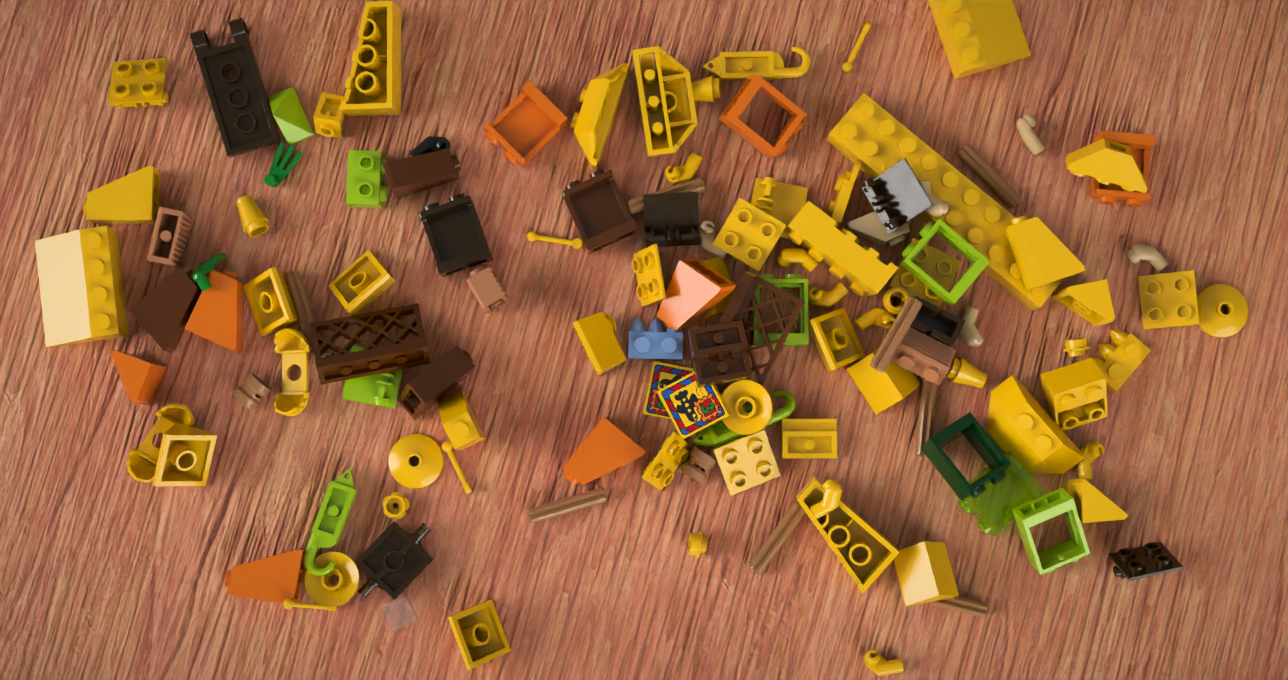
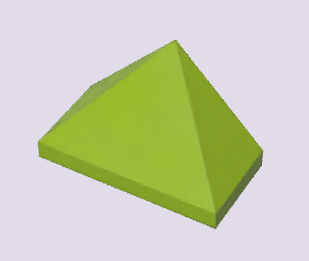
M293 86L268 97L272 114L289 146L315 136Z

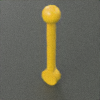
M866 22L848 61L842 65L844 72L852 70V63L872 23Z
M530 231L527 234V239L531 242L535 240L571 245L574 249H580L583 245L582 240L579 238L574 240L537 235L534 231Z
M445 441L442 444V449L447 452L463 488L468 494L472 492L471 487L453 454L451 442Z
M290 598L285 599L283 602L285 609L300 607L329 611L337 610V607H325L317 603L295 602Z

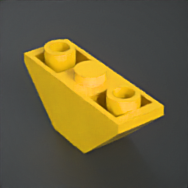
M1103 138L1066 156L1067 169L1074 175L1095 177L1102 184L1110 185L1114 183L1120 185L1121 188L1128 192L1139 191L1146 193L1147 191L1145 178L1130 146Z

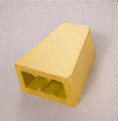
M147 166L87 192V200L83 203V213L86 220L94 224H155L160 207L161 171L154 166Z
M1027 215L1020 216L1011 220L1012 225L1005 229L1026 291L1086 271L1084 265L1038 217L1028 219Z
M463 390L437 402L442 425L455 450H464L486 439Z

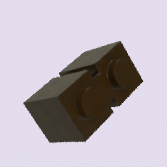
M915 296L914 298L921 301L922 307L910 327L921 333L927 331V336L949 347L953 346L965 320L945 310L938 312L935 317L931 314L935 313L938 307Z

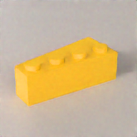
M393 1L366 2L358 32L359 40L356 51L354 50L351 60L353 64L350 76L346 80V92L344 100H341L339 110L349 117L401 115V9Z
M807 201L785 227V230L789 232L787 237L797 245L802 243L809 249L808 254L816 261L821 262L823 260L830 266L828 270L840 280L844 278L851 283L849 287L857 295L868 297L878 294L897 271L898 267L892 262L886 266L880 261V253L871 247H861L858 245L859 240L857 236L844 228L841 231L836 228L838 226L837 221L810 201Z
M813 476L797 494V501L851 575L861 592L864 593L900 552L892 542L841 498L836 509L816 519L810 507L823 500L825 490L823 483Z

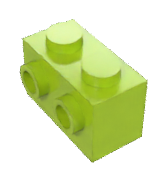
M348 150L346 204L350 208L383 209V201L387 202L388 187L384 185V175L386 174L382 164L389 162V160L385 159L382 151Z

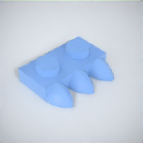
M639 317L632 322L629 329L628 359L682 360V329L673 330L667 327L666 332H664L662 323L658 318H655L650 323L648 332H646L645 326Z

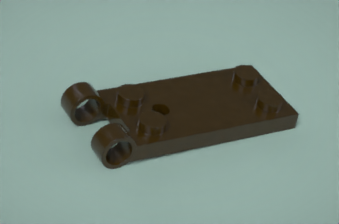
M242 17L229 21L230 30L235 42L211 49L209 38L204 29L190 33L223 144L229 158L281 142L249 39V32ZM230 69L236 70V76L233 78L227 77V72Z

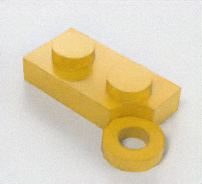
M858 160L855 161L852 172L845 171L844 175H838L834 187L838 194L835 201L830 200L826 211L827 215L837 221L838 226L842 222L861 166V161Z

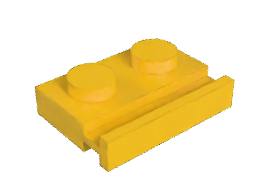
M837 419L781 420L782 459L837 458Z

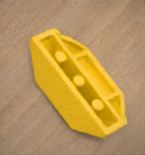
M660 46L632 50L648 157L676 153L698 125L690 71L667 54Z
M623 63L591 79L588 88L583 87L579 102L583 104L580 113H574L571 127L574 128L575 138L592 170L597 171L628 78L629 64Z
M1013 374L991 391L987 432L1023 473L1064 474L1085 458L1083 453Z

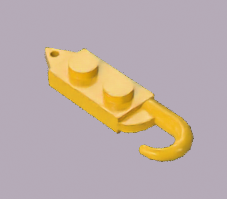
M792 47V51L799 53L803 60L799 67L784 68L782 57L774 51L720 52L718 57L704 64L703 69L720 77V81L747 80L750 75L758 74L764 80L803 76L810 68L811 60L806 50L801 47Z

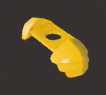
M285 328L276 332L274 339L276 345L275 352L282 354V392L274 395L276 400L274 407L276 412L291 417L303 411L310 397V392H308V353L310 352L307 338L300 331ZM293 365H298L301 368V376L296 381L292 380L289 376V370Z
M170 403L156 412V415L159 417L139 448H132L127 459V469L136 481L148 483L154 480L160 448L155 447L152 443V438L155 434L164 433L177 423L193 427L194 417L187 405Z

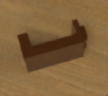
M604 169L598 170L589 175V180L582 183L579 180L571 182L565 186L566 190L561 192L589 254L638 232V227L634 218L632 219L611 170L606 172Z

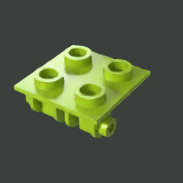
M353 346L351 352L361 351L364 348ZM403 369L345 380L342 399L396 409Z

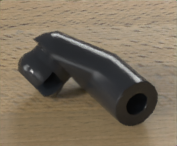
M429 136L415 147L410 154L411 156L450 149L451 145L449 140L444 137Z

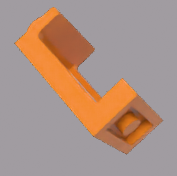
M530 80L522 87L523 92L490 124L487 122L484 125V129L487 132L484 135L494 147L499 144L506 151L503 154L512 165L515 166L518 163L522 168L568 125V118Z
M1105 130L1096 134L1094 142L1104 138L1130 146L1145 178L1148 190L1150 149L1155 146L1156 135ZM1095 177L1091 179L1090 199H1098L1100 204L1110 205L1115 204V201L1126 202L1125 205L1129 207H1141L1142 203L1151 200V194L1147 193V191L1146 193L1139 191L1128 192L1121 188L1120 185L1114 183L1106 185L1098 182Z

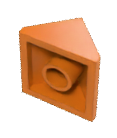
M117 350L109 352L131 403L152 404L167 367L133 354Z

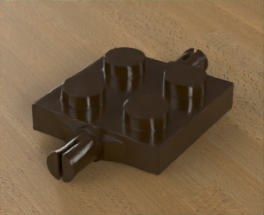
M394 521L355 561L365 571L369 579L357 590L359 594L364 592L362 597L366 599L377 587L386 591L394 600L397 599L434 560L420 543L431 532L429 527L425 529L427 526L425 523H422L411 534Z

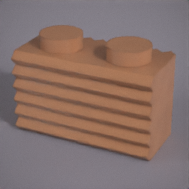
M159 207L147 260L163 266L182 267L181 263L184 262L182 258L185 257L183 253L186 251V242L189 241L187 237L190 236L188 232L191 231L189 227L192 225L191 221L193 218L183 211Z
M480 266L469 273L471 277L466 281L486 313H490L509 301V297L491 268Z
M910 327L893 355L891 363H896L897 366L899 365L901 368L906 369V371L910 370L911 373L920 375L921 378L940 385L950 370L956 350Z

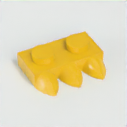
M1117 329L1110 330L1111 339L1116 347L1106 343L1098 345L1099 352L1105 361L1095 357H1088L1093 358L1106 377V386L1113 392L1118 391L1151 351L1133 334Z

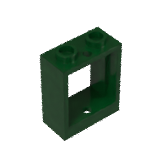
M971 412L930 437L921 448L961 501L969 496L975 499L986 490L985 485L990 482L993 485L999 483L1007 476L1005 471L1011 465L1010 461ZM962 435L965 436L992 470L971 485L942 449Z

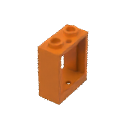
M754 74L747 78L718 119L764 156L771 158L784 153L789 145L787 140L792 134H797L804 125L802 120L807 113L761 76ZM759 89L792 115L772 145L738 119Z

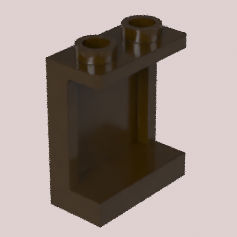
M458 194L448 199V203L440 206L438 203L429 204L423 207V212L418 213L437 262L438 272L442 277L493 260L470 195Z

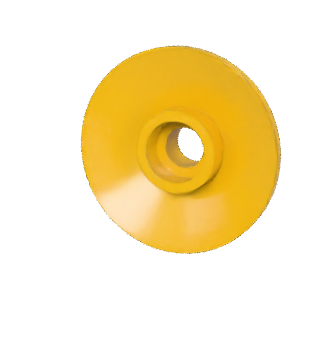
M1214 284L1203 289L1197 296L1200 321L1198 326L1205 333L1214 337H1228L1239 332L1245 325L1248 317V306L1244 296L1236 288L1227 284ZM1222 305L1228 308L1226 315L1221 312Z
M739 380L729 385L723 392L722 398L731 414L723 418L722 421L731 431L741 435H751L761 431L769 423L773 404L770 394L761 384L752 380ZM747 402H750L753 406L751 412H747L745 409Z
M421 434L407 435L398 440L390 451V472L395 480L405 487H426L433 483L442 471V451L438 444L428 436ZM412 456L419 458V464L415 467L410 464Z
M326 552L314 559V564L318 568H325L331 561L335 562V566L328 574L315 576L309 573L308 570L306 571V591L310 598L319 605L325 607L343 605L354 596L358 589L360 581L358 567L349 556L340 552ZM333 576L339 577V582L336 585H331L330 581Z

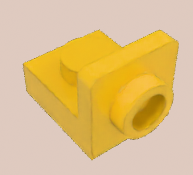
M322 92L313 116L315 132L326 137H342V123L345 113L340 111L339 108L341 100H344V96Z

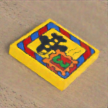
M653 361L643 414L671 420L657 391L694 372V369Z
M694 372L657 391L682 439L731 414L716 385L697 388Z

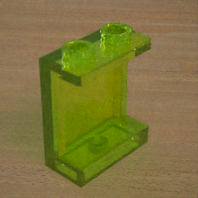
M1010 451L1002 452L1011 463L1005 471L1007 476L996 485H993L991 482L985 485L986 490L975 499L969 496L965 500L957 502L966 514L972 513L978 520L976 525L985 535L990 533L992 536H998L1001 533L1000 530L1014 518L1012 508L1041 497L1046 493ZM986 466L969 484L971 485L992 470Z

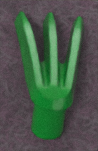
M280 142L269 174L264 178L265 184L270 187H277L290 173L302 156V152H298L284 170L294 146L291 145L278 166L284 148V142Z
M225 253L202 262L194 270L193 279L196 280L202 291L212 287L205 274L212 271L222 259L227 257Z

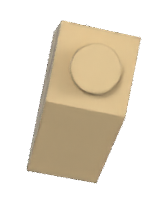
M875 211L852 220L844 226L846 230L854 235L879 245H884L888 242L890 246L905 241L904 236L910 232L908 224L905 223L891 234H888Z

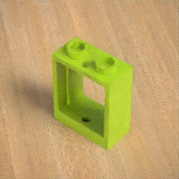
M938 219L934 224L929 221L919 232L922 238L916 245L911 242L901 253L905 258L900 264L951 306L957 302L990 261L941 219ZM935 233L972 263L949 291L912 261Z
M760 274L758 277L782 289H799V298L805 300L799 313V333H789L783 346H807L809 344L808 279H801L800 274H787L785 279H774L773 274ZM758 285L754 293L758 305L760 304V289H767L761 285ZM755 309L752 310V327L760 325ZM760 328L752 330V346L766 343L763 333H760ZM767 333L770 341L780 339L782 333Z
M1063 488L1012 508L1029 563L1039 575L1053 572L1058 567L1070 562H1076L1090 554L1074 498ZM1063 514L1071 539L1037 553L1030 527Z

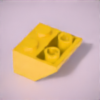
M1093 358L1041 374L1042 395L1048 413L1062 431L1108 417L1106 377Z

